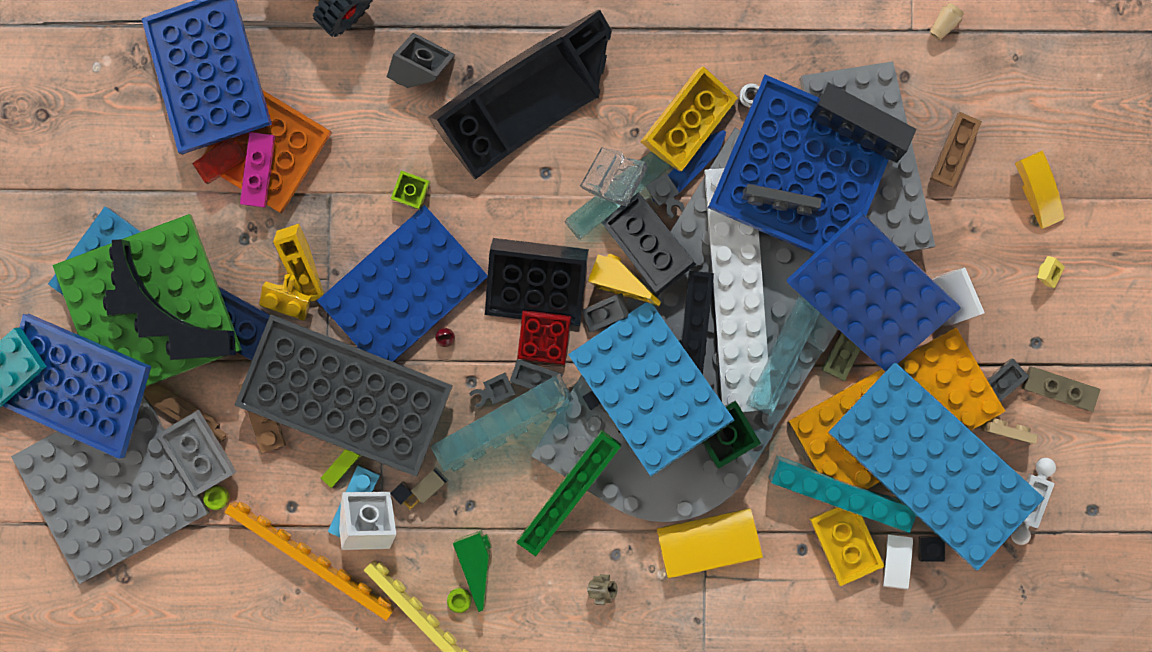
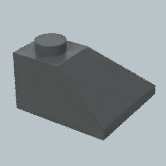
M412 33L393 54L387 78L406 88L435 81L454 59L455 54Z

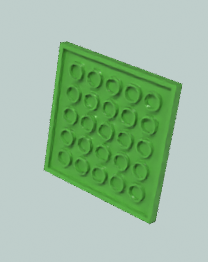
M191 214L122 239L130 241L132 257L139 277L149 293L164 309L177 318L197 327L211 330H228L235 333ZM112 243L52 265L77 334L150 365L151 370L146 386L226 357L170 360V355L166 352V342L169 341L168 336L139 338L134 327L137 314L107 315V311L103 307V298L106 296L105 290H115V286L111 281V272L114 271L113 261L109 255ZM235 333L236 352H239L242 349Z

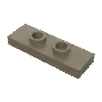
M1029 366L1027 371L1029 377L1024 381L1023 390L1094 412L1100 393L1099 388Z

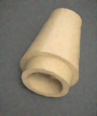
M948 3L946 7L943 6L929 33L941 41L943 37L962 21L963 11L951 3Z

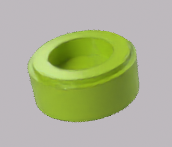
M220 485L207 489L203 496L205 505L211 510L224 508L230 499L228 490Z
M462 587L453 589L447 597V605L455 613L465 612L472 602L470 592Z

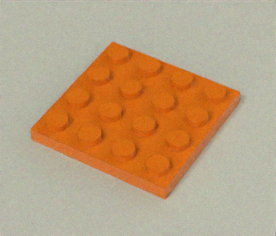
M262 90L272 125L251 132L275 136L266 205L282 214L332 132ZM249 132L209 145L198 163L242 189Z

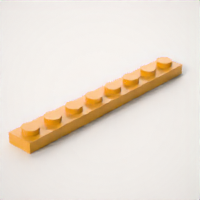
M240 501L239 503L229 504L224 513L385 621L388 620L395 608L391 606L392 602L383 596L377 597L371 593L372 589L362 582L358 584L351 579L352 576L343 569L338 571L332 567V562L326 557L314 555L308 545L303 542L298 544L291 539L292 535L284 529L280 528L277 530L271 526L272 522L262 515L256 516L250 512L252 509L247 504Z

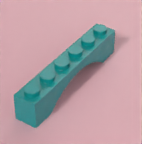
M776 455L768 476L772 484L910 533L916 515L898 498L842 482Z

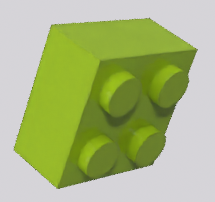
M401 170L391 199L420 210L431 182Z

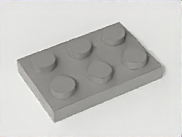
M200 410L157 434L158 439L194 497L237 472Z

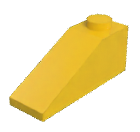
M300 224L277 230L273 243L287 273L295 276L294 289L302 294L311 296V301L319 299L324 295V291L309 244Z
M608 254L607 257L597 256L588 279L589 283L600 290L614 294L622 293L625 297L660 306L661 301L621 262L620 257Z

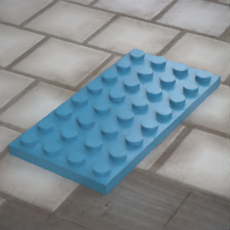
M893 363L828 432L831 437L975 571H978L1045 499L897 363Z

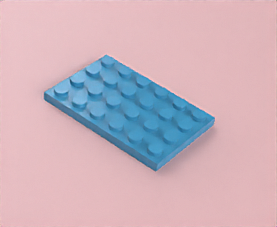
M645 302L630 312L628 317L617 321L568 354L650 477L734 421L729 411L653 304Z

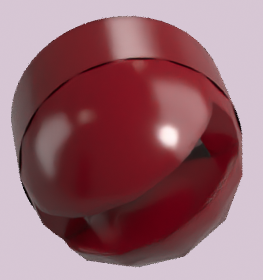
M442 328L437 331L435 339L438 345L449 347L455 341V334L449 328ZM448 334L451 335V339H443L439 341V336Z

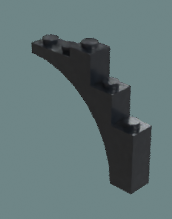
M122 239L112 240L109 255L113 261L114 271L111 272V281L115 286V290H105L106 296L103 298V307L107 311V315L137 314L134 327L139 338L168 336L169 341L166 342V352L170 355V360L236 355L234 331L197 327L177 318L164 309L149 293L140 279L133 261L130 241Z

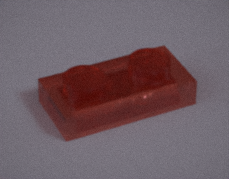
M231 137L192 164L206 184H210L246 160V154L236 139Z

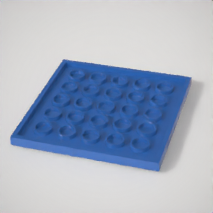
M765 74L708 209L815 254L860 211L865 216L867 215L889 160L810 118L809 116L818 97ZM752 184L822 198L821 207L816 213L801 215L794 209L787 208V210L781 211L773 209V205L763 203L761 206L751 205L748 203V200L742 199V194L746 185Z

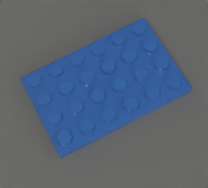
M193 0L141 18L178 153L183 155L272 125L237 0Z
M424 205L320 297L317 302L359 349L394 362L481 285L488 275Z
M861 211L787 279V283L884 371L892 366L893 363L898 364L961 309L954 299Z
M23 314L19 327H21L47 367L9 399L3 407L118 459L124 458L151 366L36 316Z

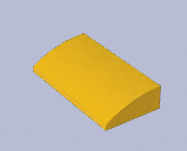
M702 66L696 69L640 142L660 159L681 172L738 97Z
M751 508L656 528L667 578L763 558Z

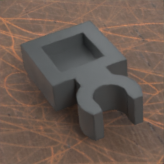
M667 173L646 185V189L657 206L666 205V214L669 218L672 219L674 217L671 207L677 206L681 212L685 210L683 203L674 198L679 192Z
M506 372L483 382L486 389H475L469 393L470 396L480 394L482 397L481 402L475 404V407L485 405L489 398L495 404L515 395Z

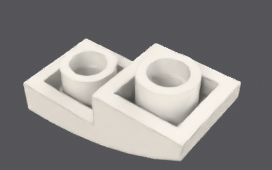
M888 535L883 587L908 590L912 559V537Z

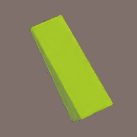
M345 449L323 474L321 479L332 488L362 455Z

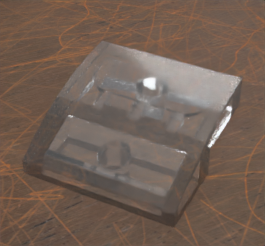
M601 147L580 187L602 199L627 207L648 166L644 161L624 157L622 151Z

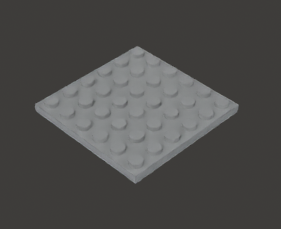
M144 394L124 458L118 459L58 431L11 456L79 584L210 513L201 495L193 496L158 439L157 434L165 430Z

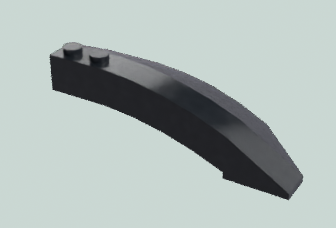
M596 10L504 63L464 90L428 118L440 137L471 176L477 179L510 153L551 125L594 99H599L600 89L598 88L601 74L604 73L607 58L605 53L612 30L601 10Z

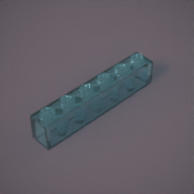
M560 374L430 447L443 471L445 472L451 468L455 472L466 465L464 461L472 457L473 460H476L487 454L486 448L493 445L494 449L507 443L505 438L511 434H514L516 438L528 431L526 426L534 422L537 426L549 419L547 414L554 410L559 414L570 407L568 403L573 400V397Z

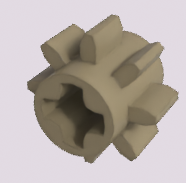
M600 574L599 576H593V580L588 584L587 592L590 598L595 599L596 605H605L606 603H612V599L617 595L618 587L615 581H610V575Z

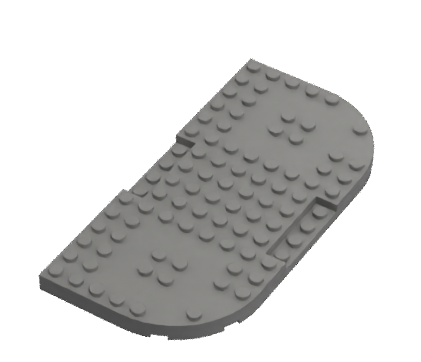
M734 128L709 169L725 168L740 133L739 129ZM704 176L670 232L696 263L689 271L712 273ZM759 231L772 410L743 413L760 440V445L717 469L703 445L699 444L650 477L623 435L615 428L603 406L600 404L592 410L589 409L582 396L592 391V389L581 374L531 456L566 477L599 432L603 430L622 445L587 490L588 492L625 514L657 522L687 520L707 513L721 505L734 494L747 478L773 436L774 429L819 356L825 351L838 330L787 283V279L814 254ZM689 271L659 295L654 292L642 276L640 281L661 301L660 306H653L681 344ZM712 287L703 376L721 400ZM629 298L626 302L629 313L645 302Z

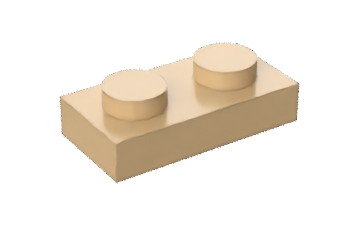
M994 418L992 422H986L982 426L981 431L1031 444H1036L1038 435L1030 433L1031 428L1021 425H1016L1015 428L1007 427L1008 422Z

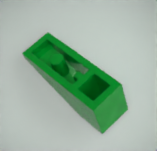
M482 530L456 539L453 542L478 612L483 611L485 607L490 560L489 549L492 548L488 534L484 535Z

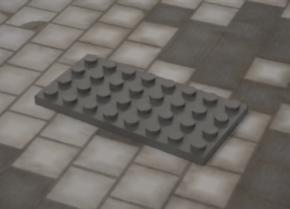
M270 314L235 406L417 477L453 385Z

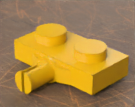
M286 274L283 285H276L267 281L262 285L260 306L303 321L307 318L311 296L293 289L294 275Z

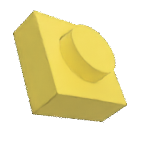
M1047 256L1045 262L1039 268L1037 278L1046 286L1055 288L1065 266L1056 258Z

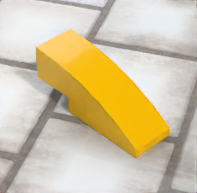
M1043 150L1015 162L1024 183L1021 187L1040 228H1046L1065 219L1057 185Z

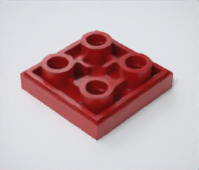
M523 310L517 359L565 365L571 316Z

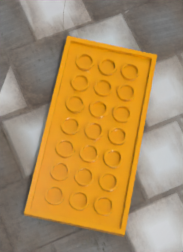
M957 327L910 352L898 363L904 371L970 431L1005 412ZM882 368L788 420L789 425L816 471L863 489H868L880 481L831 437L828 432L884 374L885 371Z

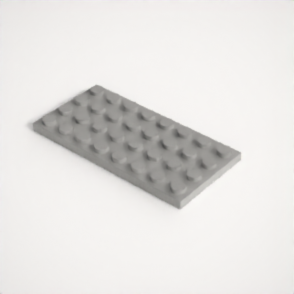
M893 61L803 75L799 78L801 89L816 97H819L829 82L907 124ZM912 141L906 154L897 163L891 160L888 161L866 215L904 253L935 247Z

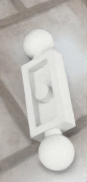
M1050 458L1038 460L1036 463L1038 475L1029 474L1026 482L1045 499L1011 534V539L1018 545H1024L1029 542L1031 538L1029 526L1038 529L1055 483L1047 481V478L1056 471V464Z

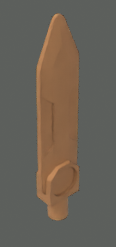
M151 384L145 387L144 395L149 403L178 422L200 410L163 386ZM200 410L217 440L223 442L227 434L218 429L220 424Z

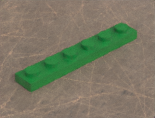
M601 430L523 531L516 543L536 557L618 452L622 444Z

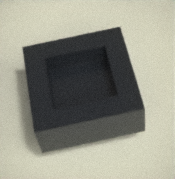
M918 536V560L921 562H945V542L939 536Z

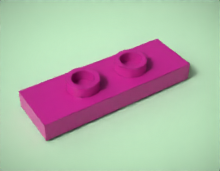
M249 132L240 199L241 205L266 208L275 143L274 135Z

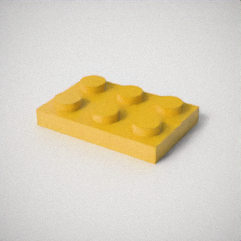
M834 507L809 518L839 586H843L885 567L861 515Z

